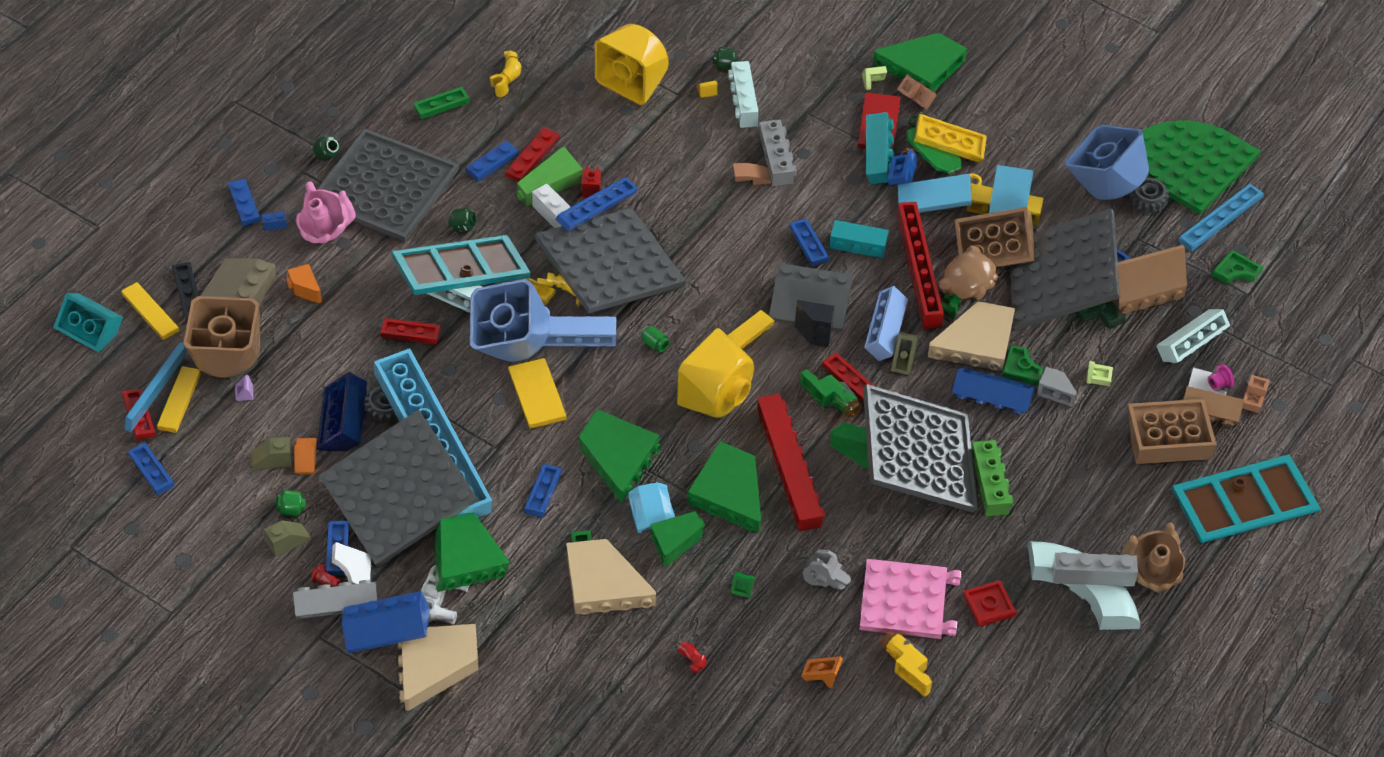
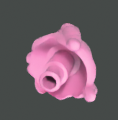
M309 181L305 186L306 192L303 209L297 214L296 223L304 240L313 244H325L338 238L344 232L346 226L354 221L356 213L345 191L337 194L327 190H316L314 184Z

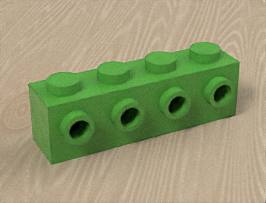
M996 440L973 442L971 449L973 466L985 517L1009 515L1010 507L1013 506V497L1008 493L1009 481L1004 476L1005 464L1001 463L1000 460L1002 457L1001 448H997Z

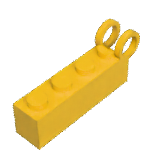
M970 174V177L977 179L979 183H971L972 205H967L966 211L982 215L989 214L993 188L982 186V178L977 174ZM1029 195L1027 208L1031 212L1032 224L1038 226L1044 198Z

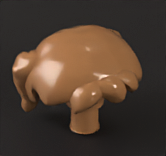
M970 246L966 249V252L957 255L946 267L944 277L938 282L941 294L943 296L955 294L960 299H981L988 289L995 286L994 281L998 279L996 266L986 255L981 253L978 247Z
M1167 523L1164 531L1155 530L1142 534L1137 538L1135 535L1129 537L1123 548L1122 555L1137 556L1138 575L1136 581L1140 585L1148 587L1154 592H1160L1161 590H1169L1183 579L1185 557L1181 552V541L1173 523Z

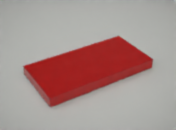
M874 93L865 94L858 148L866 149V115L888 113L889 118L893 119L894 129L891 130V134H893L895 142L901 97Z

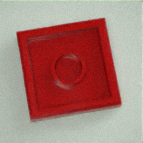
M1001 580L963 591V597L978 627L1016 616L1017 612Z

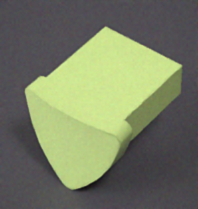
M886 66L865 68L863 70L862 78L866 90H871V81L885 79L887 74Z
M1089 361L1086 376L1087 384L1093 383L1110 386L1113 367L1097 365L1095 362Z

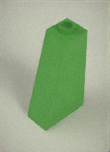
M562 147L517 183L518 191H516V195L526 206L532 205V191L548 184L556 193H559L581 183L583 169L568 150Z

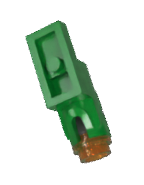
M807 369L801 372L800 385L823 408L832 404L846 416L854 417L860 412V402L845 382H839L831 375L818 380L816 375L811 374Z

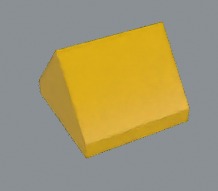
M717 81L698 84L697 90L700 98L717 95Z

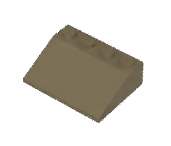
M225 258L201 296L252 298L260 305L276 280L275 265L261 259Z

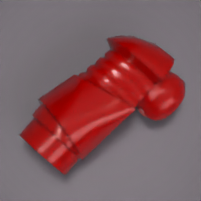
M322 564L317 565L312 570L311 577L314 583L318 582L321 585H330V587H338V584L342 583L340 579L326 573V567Z
M682 642L678 652L693 662L689 668L695 673H699L700 669L704 670L707 662L706 656H702L693 644Z

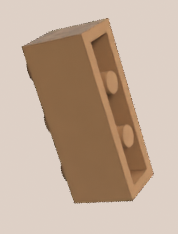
M1186 387L1183 400L1204 399L1210 422L1215 420L1222 421L1223 425L1230 427L1238 425L1244 399Z

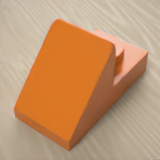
M297 438L296 445H294L295 474H315L316 438Z
M837 656L809 659L806 662L801 677L805 681L823 680L831 689L843 658Z

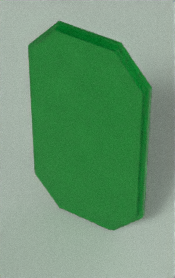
M916 127L907 130V141L935 170L950 174L961 169V158L959 156L915 142Z

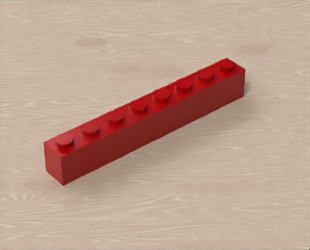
M917 201L898 203L897 221L923 329L942 328L944 312Z
M780 393L758 397L757 412L798 531L821 528L822 520L825 519V512L823 507L819 506L818 492H814V481L812 476L808 475L807 461H803L802 447L797 444V432L792 430V418L786 413V401H782Z

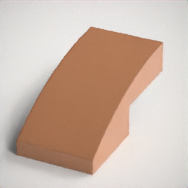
M908 75L905 76L897 89L925 109L929 108L937 95Z
M733 163L735 182L752 180L753 185L771 183L768 167L750 163Z
M1251 375L1244 396L1243 409L1260 413L1270 380Z

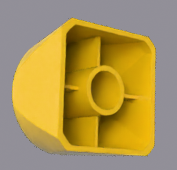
M626 24L595 41V79L604 87L639 105H644L668 69V55L661 41L651 31L639 25Z
M716 328L682 362L678 370L677 405L715 418L726 416L745 400L750 391L754 374L753 360L720 328Z

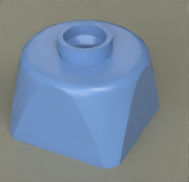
M1109 125L1095 127L1065 161V165L1094 198L1112 200L1123 197L1137 189L1149 173V163L1142 129Z
M522 279L476 288L472 292L470 313V346L505 361L516 362L533 356L544 345L550 330L549 315L529 280Z

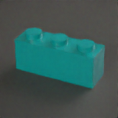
M835 220L830 236L829 248L884 258L889 230Z

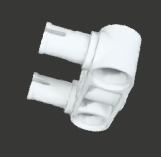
M433 566L421 590L430 608L428 623L440 620L454 625L457 612L440 608L446 590L436 591L435 566ZM470 585L458 587L456 589L467 592Z

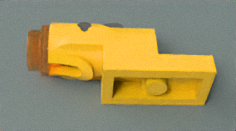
M888 632L883 637L881 644L896 661L894 672L921 695L926 697L931 691L932 681L927 674L923 673L927 668L928 659L923 655L924 649L898 633Z

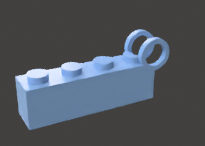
M545 307L549 315L550 330L543 346H616V317L550 316L549 309Z

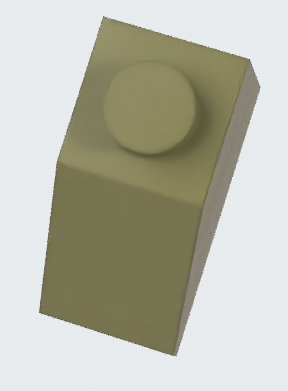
M901 332L898 334L891 368L892 372L910 375L919 336Z
M290 437L269 438L252 451V469L292 467Z
M280 521L264 529L266 544L275 557L311 540L310 535L301 523Z

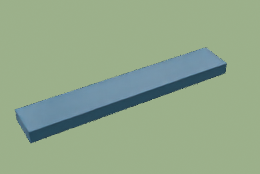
M1248 184L1181 235L1178 242L1191 252L1263 198L1264 193L1252 184Z
M182 342L176 346L127 414L125 419L126 431H133L185 358L186 348Z

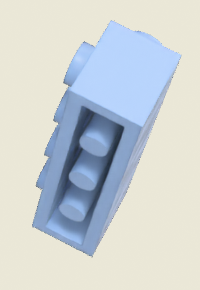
M894 286L879 292L864 347L878 361L893 356L908 301Z

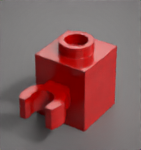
M586 166V169L583 170L582 198L584 199L601 191V171H599L598 166H596L595 171H589V166Z

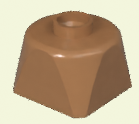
M198 296L191 301L183 344L198 369L215 377H232L247 371L255 364L260 353L259 303L255 299Z

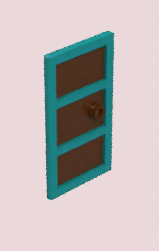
M508 235L391 252L392 258L413 295L530 278L531 274Z
M1290 454L1172 486V491L1200 543L1320 511L1319 504Z

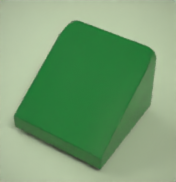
M591 530L571 532V543L591 541Z

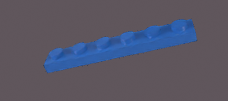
M625 177L561 212L555 220L569 232L636 194L638 188Z

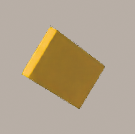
M919 114L914 141L982 163L987 136Z
M545 358L508 367L529 429L567 420Z

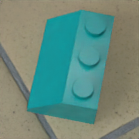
M66 293L53 328L100 352L117 335L123 317L79 293Z

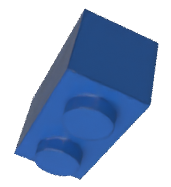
M285 211L262 215L264 231L287 227Z

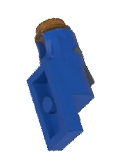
M905 147L901 150L899 156L892 157L887 179L889 185L912 182L918 160V154L913 147Z

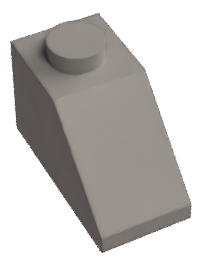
M1046 367L1039 382L1037 395L1073 407L1077 392L1066 374L1057 369Z

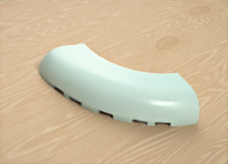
M1030 541L1028 552L1032 580L1053 583L1052 565L1055 553L1081 554L1082 552L1054 543ZM1064 584L1070 587L1069 590L1088 601L1097 619L1099 630L1140 629L1138 611L1133 599L1124 586Z

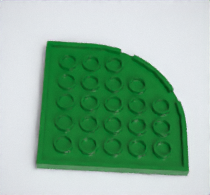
M1169 121L1153 125L1142 131L1149 163V173L1146 178H1154L1162 182L1166 186L1165 189L1169 190L1168 196L1199 215L1261 154V150L1226 130L1196 121Z

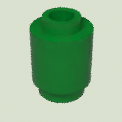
M654 326L646 327L641 334L642 341L656 352H664L670 344L668 337Z

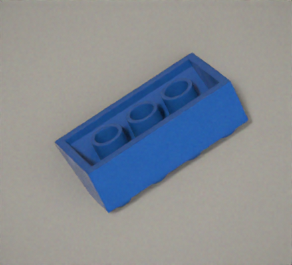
M961 367L957 371L952 393H955L956 397L967 400V397L975 399L974 402L980 404L989 402L994 404L993 407L999 409L1009 407L1012 408V412L1023 414V412H1028L1036 386Z
M422 591L344 607L342 627L347 652L352 653L425 638L430 608Z

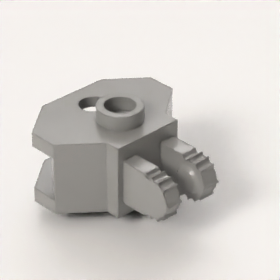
M817 550L810 557L809 566L802 572L805 581L809 584L824 586L825 588L830 585L838 591L844 589L851 582L850 576L840 569L842 565L838 562L836 554L830 550Z

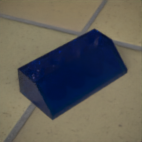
M350 371L324 387L316 448L319 451H348L360 444L367 382Z

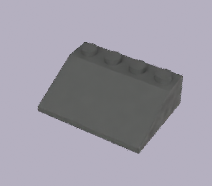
M779 263L769 316L775 321L795 324L797 300L833 305L835 308L832 330L843 331L853 275Z

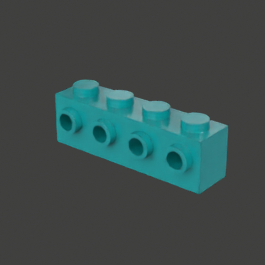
M887 112L866 115V176L870 184L888 182L891 159L894 157L893 149H891V144H894L893 134H891L894 124L893 119L889 118Z

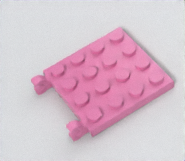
M867 559L859 630L941 639L942 634L956 636L957 621L950 620L943 623L946 584L960 585L961 571L953 570L947 572V567Z

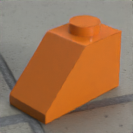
M309 264L287 270L288 278H286L288 289L292 288L295 296L316 303L322 302L320 288Z

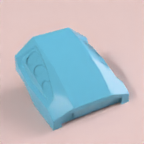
M658 482L641 485L628 493L637 533L651 529V524L675 517L667 485Z

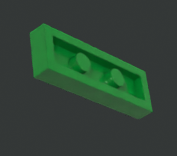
M459 87L415 102L414 109L420 119H424L470 103V98L464 88Z

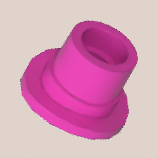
M1224 364L1217 365L1215 373L1207 378L1210 387L1214 391L1223 387L1231 389L1234 386L1233 374Z

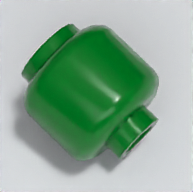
M283 490L281 494H277L276 510H279L280 515L297 517L300 515L301 510H305L306 499L302 498L301 492Z

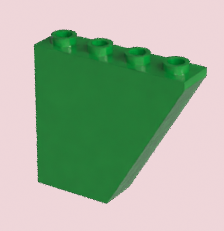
M940 33L876 49L874 51L873 64L877 67L886 66L887 72L901 80L908 75L934 92L966 61L967 48Z
M598 409L579 436V449L622 503L625 501L628 493L634 489L636 482H640L645 468H649L654 454L657 455L661 448L658 434Z
M720 441L689 489L688 504L694 508L707 511L713 516L726 519L730 523L738 524L749 531L759 533L761 530V511L755 456Z
M474 512L440 520L435 532V579L437 592L479 582L483 583L505 576L510 561Z

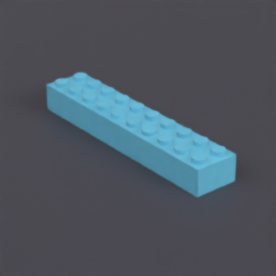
M411 349L374 361V375L399 422L419 409L479 499L456 516L474 512L479 518L492 513V499Z

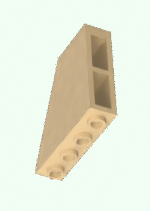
M984 302L975 303L930 342L928 357L1003 372L1015 308Z
M607 539L566 543L575 614L586 615L594 612L656 606V591Z
M476 624L427 627L425 638L398 643V650H402V655H398L399 667H403V672H399V683L404 686V690H400V703H405V711L411 710L479 670Z

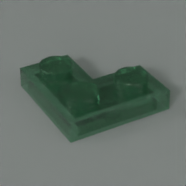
M1112 301L1075 312L1083 323L1100 317L1108 329L1121 325L1126 320L1125 316Z

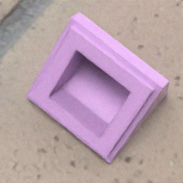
M245 375L235 384V398L237 401L253 400V384L248 375Z

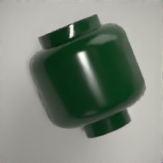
M719 47L718 51L715 50L713 64H715L717 69L728 71L731 70V62H738L739 56L736 55L734 49Z
M327 135L318 138L314 142L313 151L318 159L326 161L338 155L340 145L335 137Z
M469 208L454 209L451 216L448 217L449 226L457 233L471 231L477 223L475 212H472Z

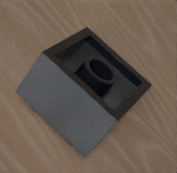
M797 300L795 328L810 344L829 347L835 306Z

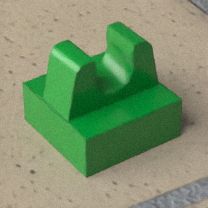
M955 294L954 296L945 295L943 302H941L943 311L948 313V318L955 319L961 305V299Z
M735 572L730 593L750 598L755 577Z

